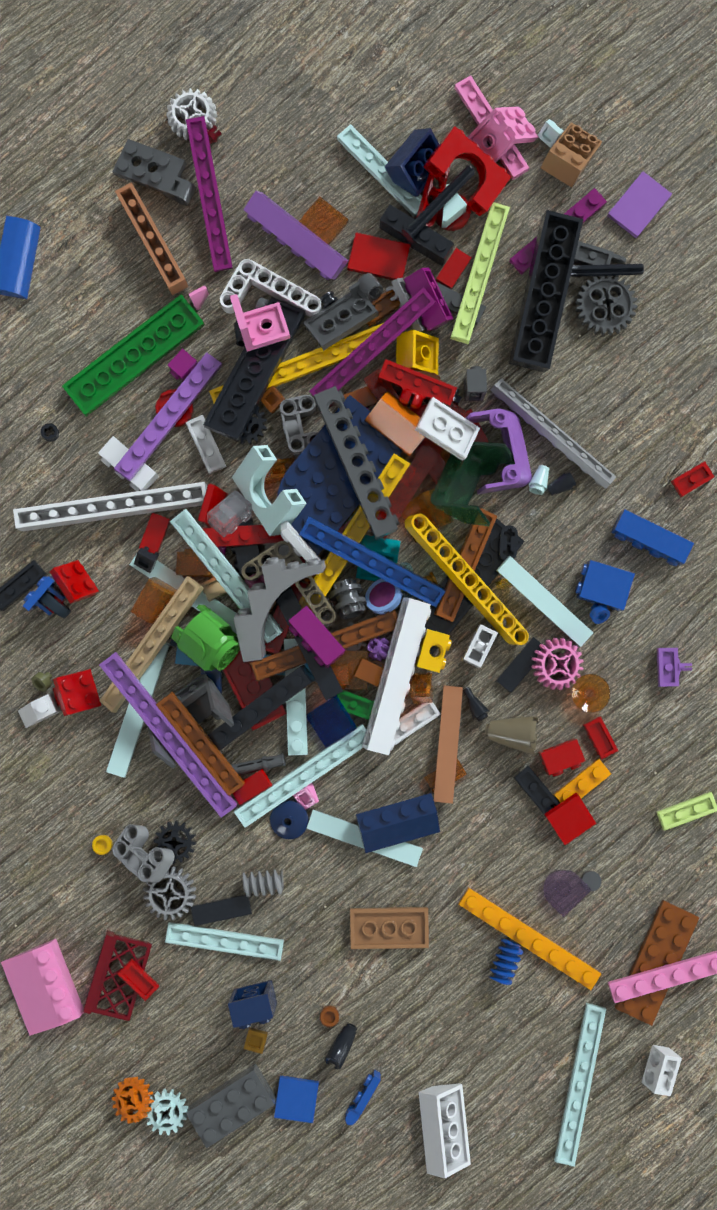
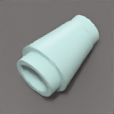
M538 466L528 484L530 492L543 495L544 491L547 490L549 468L547 466Z

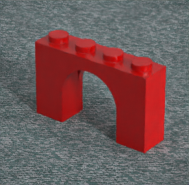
M454 126L446 134L423 167L438 179L446 172L455 159H465L472 163L478 172L479 184L466 204L480 217L488 211L511 176L503 167L495 163L490 155L485 154L477 143L471 141L461 129Z

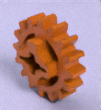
M138 1077L125 1078L124 1081L118 1083L119 1088L114 1089L116 1096L112 1097V1100L116 1101V1104L112 1108H117L116 1116L122 1115L121 1121L127 1120L128 1124L137 1123L141 1119L148 1117L146 1112L152 1110L149 1104L154 1103V1100L150 1099L153 1091L148 1092L150 1085H144L145 1079L138 1080Z

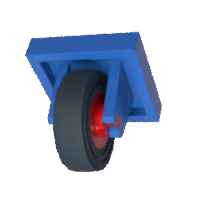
M43 576L36 584L38 586L37 590L30 591L23 599L25 601L23 607L28 611L38 606L49 616L55 613L64 619L71 612L68 606L64 604L63 600L66 597L53 587L56 582L52 576Z

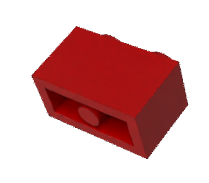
M574 738L538 752L546 774H552L553 777L563 774V770L569 767L571 770L582 766L581 763L586 761L578 740Z

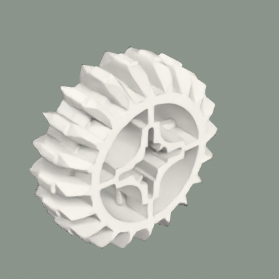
M191 88L188 93L182 89V95L176 93V99L171 98V105H167L168 112L166 116L168 124L171 126L172 131L177 133L179 138L183 136L187 140L189 135L187 124L184 125L179 122L178 116L182 117L185 122L186 119L204 116L207 129L209 130L213 125H216V106L212 103V99L207 97L205 92L200 94L198 89L195 93H193ZM198 105L202 106L206 110V113H202V111L198 109Z

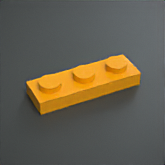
M596 759L553 795L560 803L574 793L583 798L609 777L611 773L600 759Z

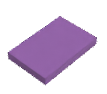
M643 171L607 216L633 237L637 238L671 197L672 193Z

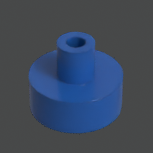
M592 605L590 618L595 624H601L610 617V611L605 605Z

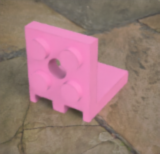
M501 107L495 108L468 138L477 143L479 148L485 154L490 155L496 163L514 144L534 142L538 136L535 133L534 126L527 121L525 113L521 108ZM489 136L493 140L491 147H489L487 144V138Z
M238 295L230 296L247 352L291 338L279 302L243 313ZM266 322L272 324L269 329H263L262 325Z

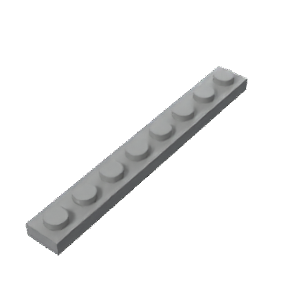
M502 378L491 388V391L498 399L504 401L527 424L533 426L541 436L547 438L555 448L561 450L569 460L575 462L584 473L589 474L598 485L606 489L616 478L612 472Z

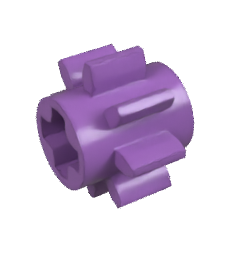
M379 636L371 639L367 646V650L370 651L368 656L378 661L386 659L389 641Z

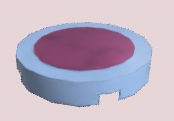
M383 579L375 581L365 594L367 607L372 612L380 615L385 614L384 612L393 611L401 602V589Z

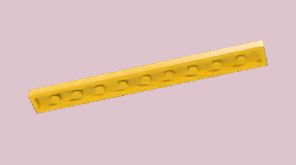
M382 324L341 339L324 351L320 347L280 363L266 390L271 386L277 387L343 361ZM224 385L209 390L213 403H215Z
M396 454L392 455L378 477L384 487L381 491L384 497L388 496V498L410 466L409 462ZM370 494L367 497L370 502H376L379 499L376 494ZM361 505L343 532V535L358 543L362 541L370 528ZM330 552L325 560L326 568L323 573L316 574L314 577V581L325 597L348 563L347 560ZM314 594L311 597L312 604L317 605L321 602L319 594ZM302 596V598L299 601L301 608L303 609L305 606H307L313 612L305 598Z

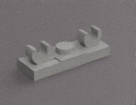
M397 278L391 281L393 286L387 287L386 292L395 291V296L390 298V300L393 301L399 298L401 308L412 296L406 291L403 278ZM421 316L411 325L412 330L419 332L427 330L421 322Z

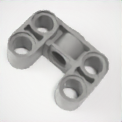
M310 395L285 399L280 404L285 438L287 439L290 453L294 456H299L318 433L309 432L304 434L301 423L302 417L310 416L316 411L315 400ZM305 402L313 404L310 409H304L302 405ZM286 406L294 408L291 413L284 412ZM295 442H300L302 444V447L299 450H294L292 448V445Z
M127 825L113 845V855L142 882H160L174 861L173 851L155 847L148 854L142 849L149 837L148 829L141 825Z

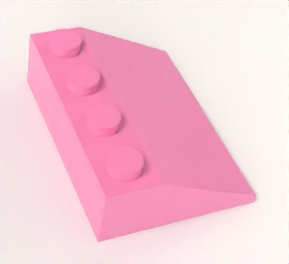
M56 939L1 962L29 1036L80 1018L84 1013L83 1005Z

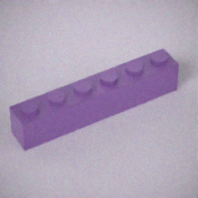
M255 191L243 209L248 213L247 217L255 223L257 221L263 225L261 228L265 232L276 235V240L284 246L286 244L292 248L290 251L298 257H304L306 259L305 263L313 269L315 267L321 271L319 274L325 279L336 280L348 263L345 257L262 192Z

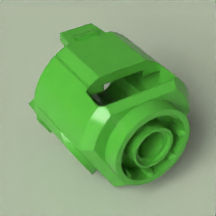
M198 605L196 608L201 613L194 617L184 630L176 626L171 638L178 644V649L204 671L223 670L234 660L240 650L238 636L231 629V626L215 612L211 611L210 608L205 605Z

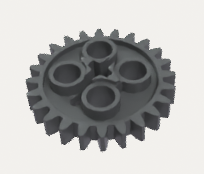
M594 276L592 282L587 280L586 286L582 285L580 289L582 292L577 294V297L580 299H577L575 304L580 306L575 311L581 312L577 318H584L582 325L589 324L588 331L592 327L595 328L594 334L598 330H601L602 336L606 331L611 336L613 330L618 334L621 331L620 327L625 330L627 324L633 321L631 318H634L636 315L634 310L638 306L633 303L637 301V298L632 297L635 291H629L631 284L625 286V279L619 282V276H616L615 279H612L611 276L607 278L600 276L599 280ZM610 292H616L618 297L611 296ZM591 295H598L600 300H594ZM613 310H619L621 312V315H615ZM594 313H601L603 318H597Z

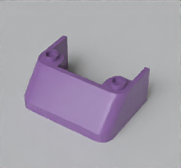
M504 409L470 413L466 419L472 423L490 420L493 427L501 428L508 466L501 472L502 482L484 485L477 490V495L520 488L529 484L532 475L519 416L514 412Z

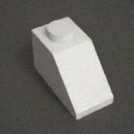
M47 694L18 710L25 728L62 712L60 707L57 706L54 694Z

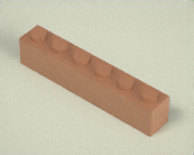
M132 182L116 190L115 193L172 296L188 288L185 277Z

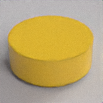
M99 835L92 842V849L98 855L107 854L113 846L111 838L107 835Z

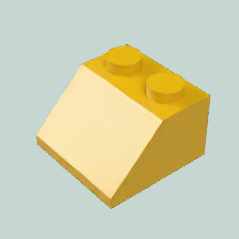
M416 330L400 334L397 337L396 363L412 370L426 371L438 375L439 338Z

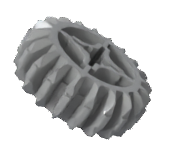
M175 866L172 867L171 872L168 869L162 878H169L166 887L155 888L157 883L146 882L150 887H145L143 891L149 894L144 895L143 899H149V902L145 905L146 907L152 905L153 908L150 910V913H153L155 910L158 911L156 914L157 918L161 914H164V920H167L169 915L172 920H175L176 914L181 918L183 912H189L187 906L192 907L194 905L193 901L190 900L196 898V895L191 893L196 890V887H190L194 880L187 881L190 874L187 873L182 876V868L178 873H176ZM175 879L182 884L185 892L176 887ZM169 888L174 892L170 899L167 896L168 894H166ZM156 896L163 899L164 906L157 901ZM184 898L180 906L171 908L174 899Z

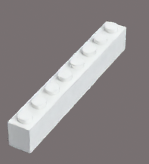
M403 597L362 747L367 750L389 755L390 751L394 748L395 741L393 739L395 732L398 731L400 726L399 717L405 708L404 699L410 690L409 681L415 672L414 663L416 657L420 654L421 648L419 645L421 638L424 637L426 632L425 624L431 614V604Z

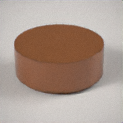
M330 1005L325 1006L320 1012L321 1023L326 1027L335 1026L339 1021V1011L337 1008Z

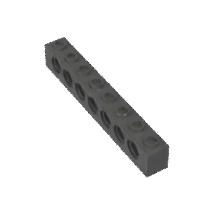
M336 386L315 394V403L375 540L398 530L397 526L400 525L396 514L392 515L389 509L392 507L388 496L384 497L381 491L384 489L380 478L376 479L374 472H376L375 466L372 461L369 462L367 459L368 450L365 444L360 443L358 437L361 435L358 427H353L351 419H353L349 408L345 409L343 404L345 398L342 391H338ZM332 406H337L340 411L333 414L329 409ZM343 423L348 428L345 431H339L337 426ZM347 441H352L355 443V447L347 449L344 444ZM356 458L363 461V464L359 467L352 464V461ZM367 476L371 482L364 485L360 482V478ZM370 494H376L379 499L376 502H370L367 497ZM382 511L386 514V518L378 520L375 514Z

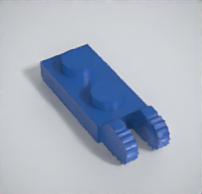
M375 1069L371 1075L368 1074L363 1082L365 1087L362 1092L358 1091L353 1100L355 1104L349 1105L345 1113L346 1124L355 1125L379 1085L381 1074Z

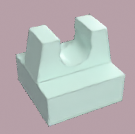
M549 119L545 122L537 136L552 148L564 131Z

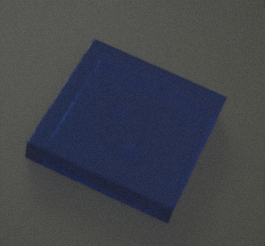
M337 695L306 714L308 721L325 748L357 729Z

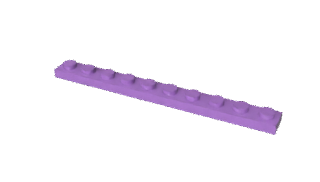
M115 652L99 664L218 815L222 818L234 809L237 803L231 796L226 794L156 706V701L120 656Z

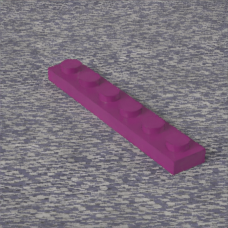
M594 188L564 214L581 218L584 223L606 205L607 201ZM537 237L510 258V263L521 275L530 269Z

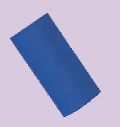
M6 216L0 245V295L22 299L28 298L41 229L34 222L18 217Z

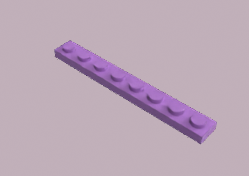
M206 352L114 467L117 473L128 481L133 479L222 367V363Z

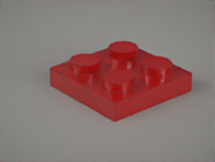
M79 560L54 567L49 571L70 604L94 596L99 592L94 581L90 578Z
M91 669L53 679L64 716L102 706Z

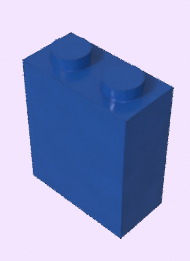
M593 560L583 564L581 569L582 581L577 583L575 593H578L576 598L598 605H605L607 608L616 611H624L635 573Z

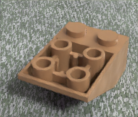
M570 123L549 150L541 169L568 186L573 187L602 144V141L584 131L580 126Z

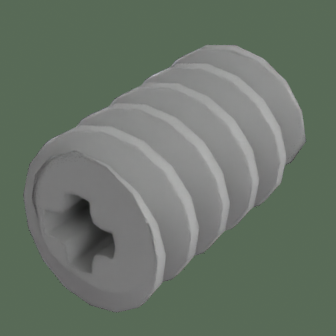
M282 869L280 875L274 870L272 876H270L268 870H266L265 876H262L261 872L258 871L257 877L254 876L253 872H250L249 878L243 872V889L247 897H251L252 891L256 897L259 896L260 891L263 896H266L268 890L271 895H274L276 889L279 895L282 894L284 888Z

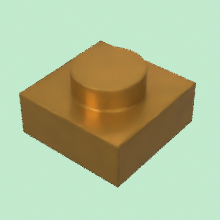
M249 1027L244 1049L263 1054L268 1032Z

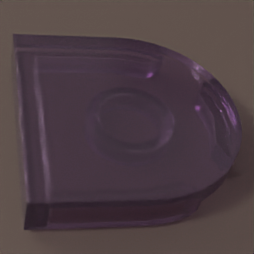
M555 870L546 877L543 891L546 900L564 917L591 891V888L574 872L570 870Z

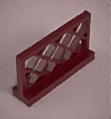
M107 930L84 1005V1013L91 1014L93 1012L130 1021L137 993L134 991L128 996L125 995L122 987L127 984L123 982L119 985L115 977L119 970L112 972L109 964L118 958L123 967L125 964L120 956L130 951L135 959L134 961L145 971L152 943L117 935ZM116 941L125 942L128 949L118 954L115 948ZM138 946L147 947L145 954L137 958L133 949ZM112 978L117 987L107 992L104 982ZM119 989L123 999L113 1003L109 995ZM107 997L111 1006L106 1009L97 1008L98 1001ZM126 1002L129 1007L127 1015L119 1013L116 1006Z

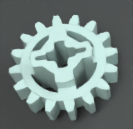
M165 1088L162 1094L157 1091L154 1095L155 1098L150 1097V1099L154 1100V1103L149 1104L152 1110L146 1112L147 1118H150L147 1125L153 1124V1132L159 1129V1135L163 1131L170 1135L171 1130L176 1133L179 1129L178 1126H184L185 1122L183 1120L187 1119L185 1112H187L188 1106H183L186 1099L180 1100V1092L174 1095V1089L167 1093ZM171 1107L170 1112L162 1117L163 1113Z

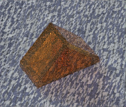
M432 673L413 674L410 696L414 704L433 703Z

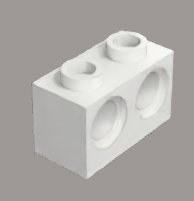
M652 1045L642 1083L654 1094L671 1096L682 1058L669 1047Z

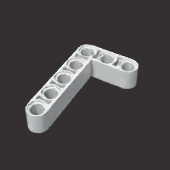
M244 259L239 263L220 296L222 309L229 314L234 313L232 305H225V302L230 300V296L237 294L241 304L252 285L280 301L305 310L306 315L309 317L322 310L321 301L317 296L250 259ZM246 268L253 269L250 273L243 272ZM262 277L269 278L267 282H260ZM236 284L243 285L241 289L234 288ZM278 286L285 287V289L281 292L276 290ZM294 295H300L301 299L295 301L292 299V297ZM311 304L318 305L315 310L308 308Z

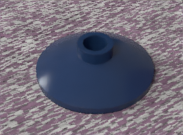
M295 801L282 802L272 810L270 816V824L273 831L284 839L300 837L307 829L309 822L307 811L301 804ZM286 818L291 820L290 825L285 823Z

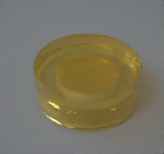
M505 578L495 583L497 590L513 586Z

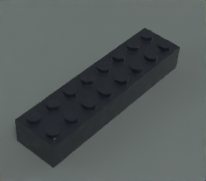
M546 210L542 215L509 364L544 373L550 369L583 219Z

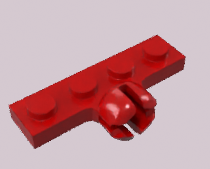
M385 359L378 377L402 388L399 398L401 404L407 406L410 396L414 397L410 406L412 409H419L424 398L431 399L432 397L444 405L450 406L457 390L455 386Z

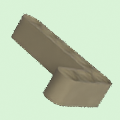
M280 541L247 562L242 567V575L249 581L261 578L263 576L261 566L266 556L285 559L286 566L290 562L298 561L299 564L303 562L289 543ZM283 545L289 547V552L285 556L279 554V548ZM249 567L256 568V574L253 577H248L246 574ZM312 576L305 577L311 581L308 588L301 587V580L295 582V585L320 622L328 625L333 623L336 613ZM314 594L321 596V602L317 605L311 603V597ZM325 610L332 612V618L329 621H324L321 617L322 612Z

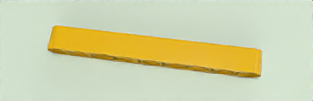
M423 514L407 517L405 520L407 531L503 639L511 645H524L527 643L529 638L527 630L430 520ZM415 519H417L419 522L418 528H416L414 525ZM428 533H429V534L431 535V537H432L431 542H428V540H427V534H428ZM440 548L444 550L443 557L440 555ZM453 562L457 565L456 571L453 570ZM466 576L469 578L468 585L465 583ZM479 590H480L481 593H482L481 599L478 598V591H479ZM491 605L494 606V611H493V613H491V611H490V606H491ZM504 618H505V620H506V625H505V627L503 626V623H502ZM516 632L518 633L517 641L515 639Z

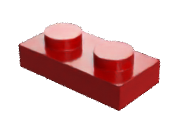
M704 461L675 478L671 483L681 498L715 476Z

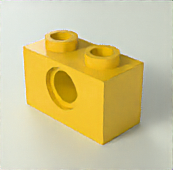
M426 629L415 666L440 673V670H443L446 664L445 652L449 651L451 646L450 635ZM432 646H437L439 649V653L435 657H432L429 652Z

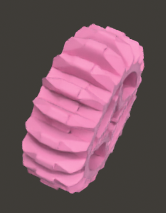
M553 638L552 642L545 640L546 646L540 644L541 651H534L538 656L537 658L532 657L536 664H533L531 667L537 669L533 674L534 676H539L537 681L543 682L544 687L550 686L552 690L557 687V689L562 690L564 685V687L569 688V682L576 683L574 677H581L577 672L578 670H583V667H580L579 664L584 661L583 659H578L582 653L576 652L578 647L576 645L572 646V642H566L564 638H560L559 641L557 638ZM559 648L565 650L563 654L560 653L558 656L551 652ZM547 658L548 665L545 667V660ZM570 660V667L568 669L567 663ZM557 672L564 675L558 679L550 678L552 674Z

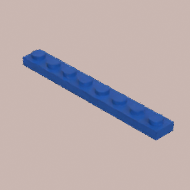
M309 516L299 533L300 536L434 607H437L446 591L439 585Z

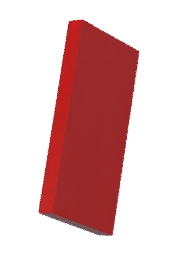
M239 651L234 660L223 669V672L243 709L274 685L270 677L256 681L250 665L254 661L243 662L241 651ZM284 705L251 728L252 731L287 714Z

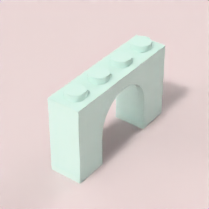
M268 445L253 446L232 476V479L269 536L281 535V524L285 521L292 524L307 503L297 489L282 490L273 504L269 502L265 494L264 482L267 473L277 459Z

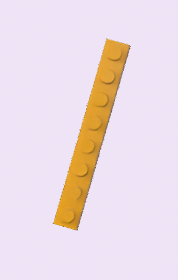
M467 888L458 904L589 990L593 989L601 976L598 970L471 888Z

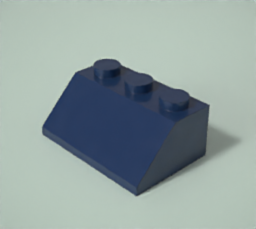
M431 128L414 130L385 165V169L392 182L414 197H418L425 188L429 172L423 166L439 145Z

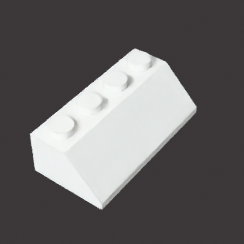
M458 1083L431 1086L420 1091L419 1101L427 1174L447 1178L471 1165L462 1084Z

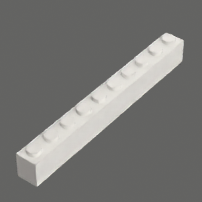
M199 482L13 509L15 528L20 531H29L201 506L207 490V484Z

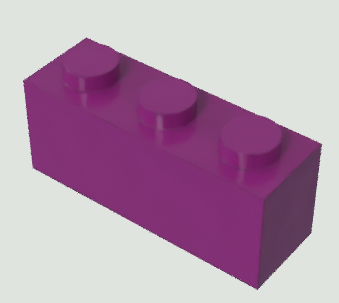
M421 268L404 278L405 289L412 297L424 287L436 301L433 306L421 315V322L428 331L436 330L453 320L430 268Z
M307 606L288 621L290 625L288 629L295 637L299 635L303 640L301 644L308 652L312 650L316 655L314 659L320 666L324 665L328 668L345 653V649Z

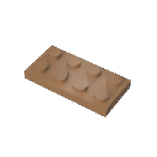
M428 907L350 908L351 949L429 948Z

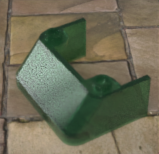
M473 442L466 459L463 461L450 454L431 495L432 504L437 509L462 523L490 526L491 523L480 508L468 504L481 475L495 473L499 464H515L514 456L507 445Z

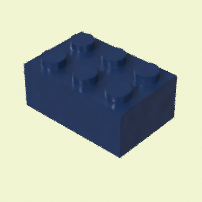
M272 980L233 990L228 1002L233 1028L245 1029L250 1027L252 1023L259 1022V1024H265L271 1021L277 1006Z

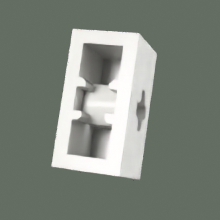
M481 624L478 625L462 660L477 668H481L498 633Z

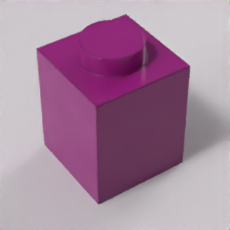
M182 348L167 365L171 370L169 374L176 380L180 378L184 381L198 362Z

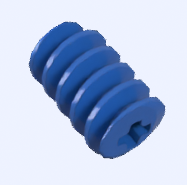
M501 939L505 946H498L502 954L495 955L500 960L493 961L497 968H490L494 976L488 977L501 984L511 985L512 980L509 977H515V973L512 970L518 969L514 962H520L521 959L517 955H522L523 950L520 948V945L506 939Z

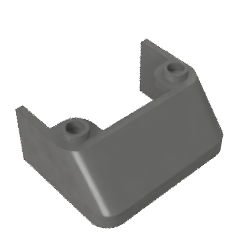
M207 675L198 676L175 693L198 724L212 715L216 720L222 719L230 727L234 725L229 704ZM148 727L152 753L173 769L176 767L174 758Z

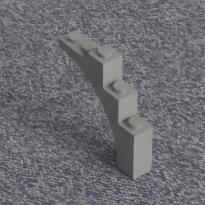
M278 557L266 559L261 566L265 585L264 583L253 584L247 592L251 610L250 608L240 609L233 617L243 662L263 659L266 654L264 641L265 625L275 600L295 582L311 575L323 573L326 568L324 560L318 561V558L307 560V563L299 564L298 561L288 563L286 566L285 559H278Z

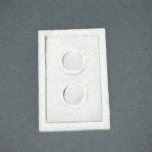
M432 397L415 430L463 461L466 459L480 428Z

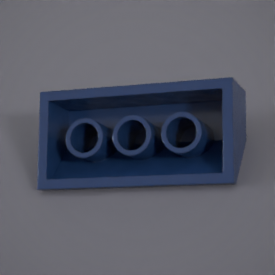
M432 793L355 815L365 853L440 832Z

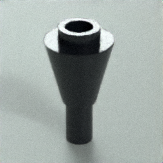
M470 687L465 688L463 692L468 699L473 721L478 720L480 722L488 717L487 713L490 710L474 696Z

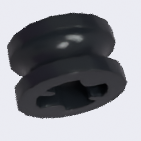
M333 291L324 294L320 298L321 304H324L323 308L338 300L337 297H334Z
M47 423L42 426L40 432L46 441L53 442L57 440L59 430L54 424ZM53 428L52 430L53 432H55L54 435L50 434L49 437H47L48 435L46 433V430L50 431V429Z

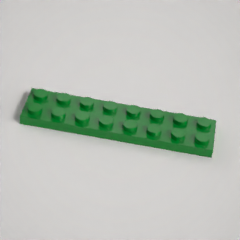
M180 294L68 380L62 387L87 417L205 326V323L183 295Z

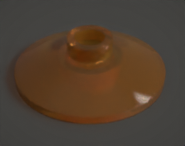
M586 674L579 677L576 683L573 684L571 695L574 704L580 710L594 713L602 710L608 704L610 688L602 677L595 674ZM589 689L593 692V695L591 697H588L586 695V692Z

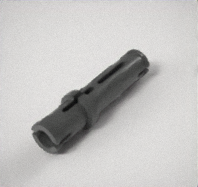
M284 754L270 757L262 756L261 759L231 766L238 775H243L261 769L269 771L271 768L286 766Z

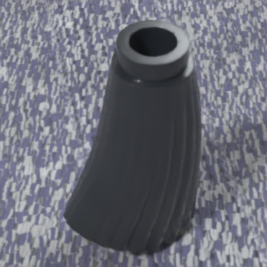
M347 1022L342 1028L324 1059L326 1064H334V1068L337 1070L342 1068L356 1035L357 1027Z

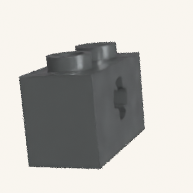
M473 366L466 370L464 376V401H483L487 393L486 369H481L480 366Z

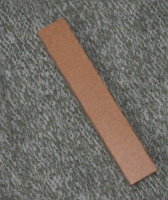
M444 686L434 802L453 804L463 687Z

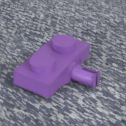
M657 648L658 687L679 686L680 672L692 671V667L685 668V666H692V663H680L678 648Z

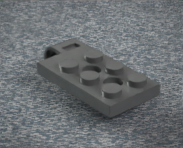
M127 139L112 171L115 176L163 193L166 198L172 199L184 206L189 205L196 190L194 184L180 178L187 164L184 159ZM136 160H142L139 166H133V163ZM152 166H158L155 172H149Z
M371 273L363 275L358 282L350 286V293L303 322L305 328L323 351L379 316L378 311L371 302L381 296L383 287ZM344 314L349 315L345 319L340 318ZM328 324H332V325H333V326H332L331 328H329V329H326V328H325V326L328 325Z

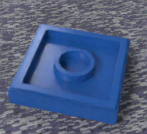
M280 1075L274 1118L313 1123L319 1081Z

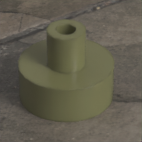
M38 672L31 678V681L39 691L45 692L51 687L50 679L52 675L49 672L45 674Z

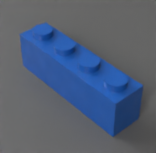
M625 509L620 512L611 533L615 534V538L621 541L628 540L632 542L633 547L640 550L644 548L650 551V555L656 558L662 557L667 560L668 564L675 567L685 564L694 545L693 542Z

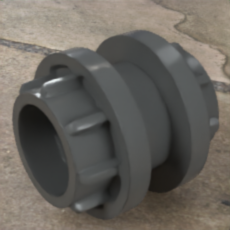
M344 579L332 586L329 596L331 601H337V605L333 609L340 618L344 620L352 619L364 613L367 601L365 597H359V594L363 591L361 584H358L354 579Z

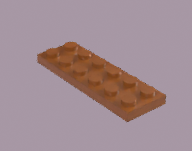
M662 900L628 976L681 961L700 917ZM668 988L618 1002L615 1008L652 1026Z

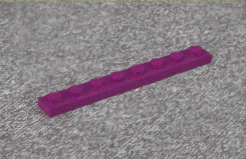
M205 117L186 119L214 272L233 269Z
M423 287L309 392L314 396L334 386L339 391L433 306L436 301Z

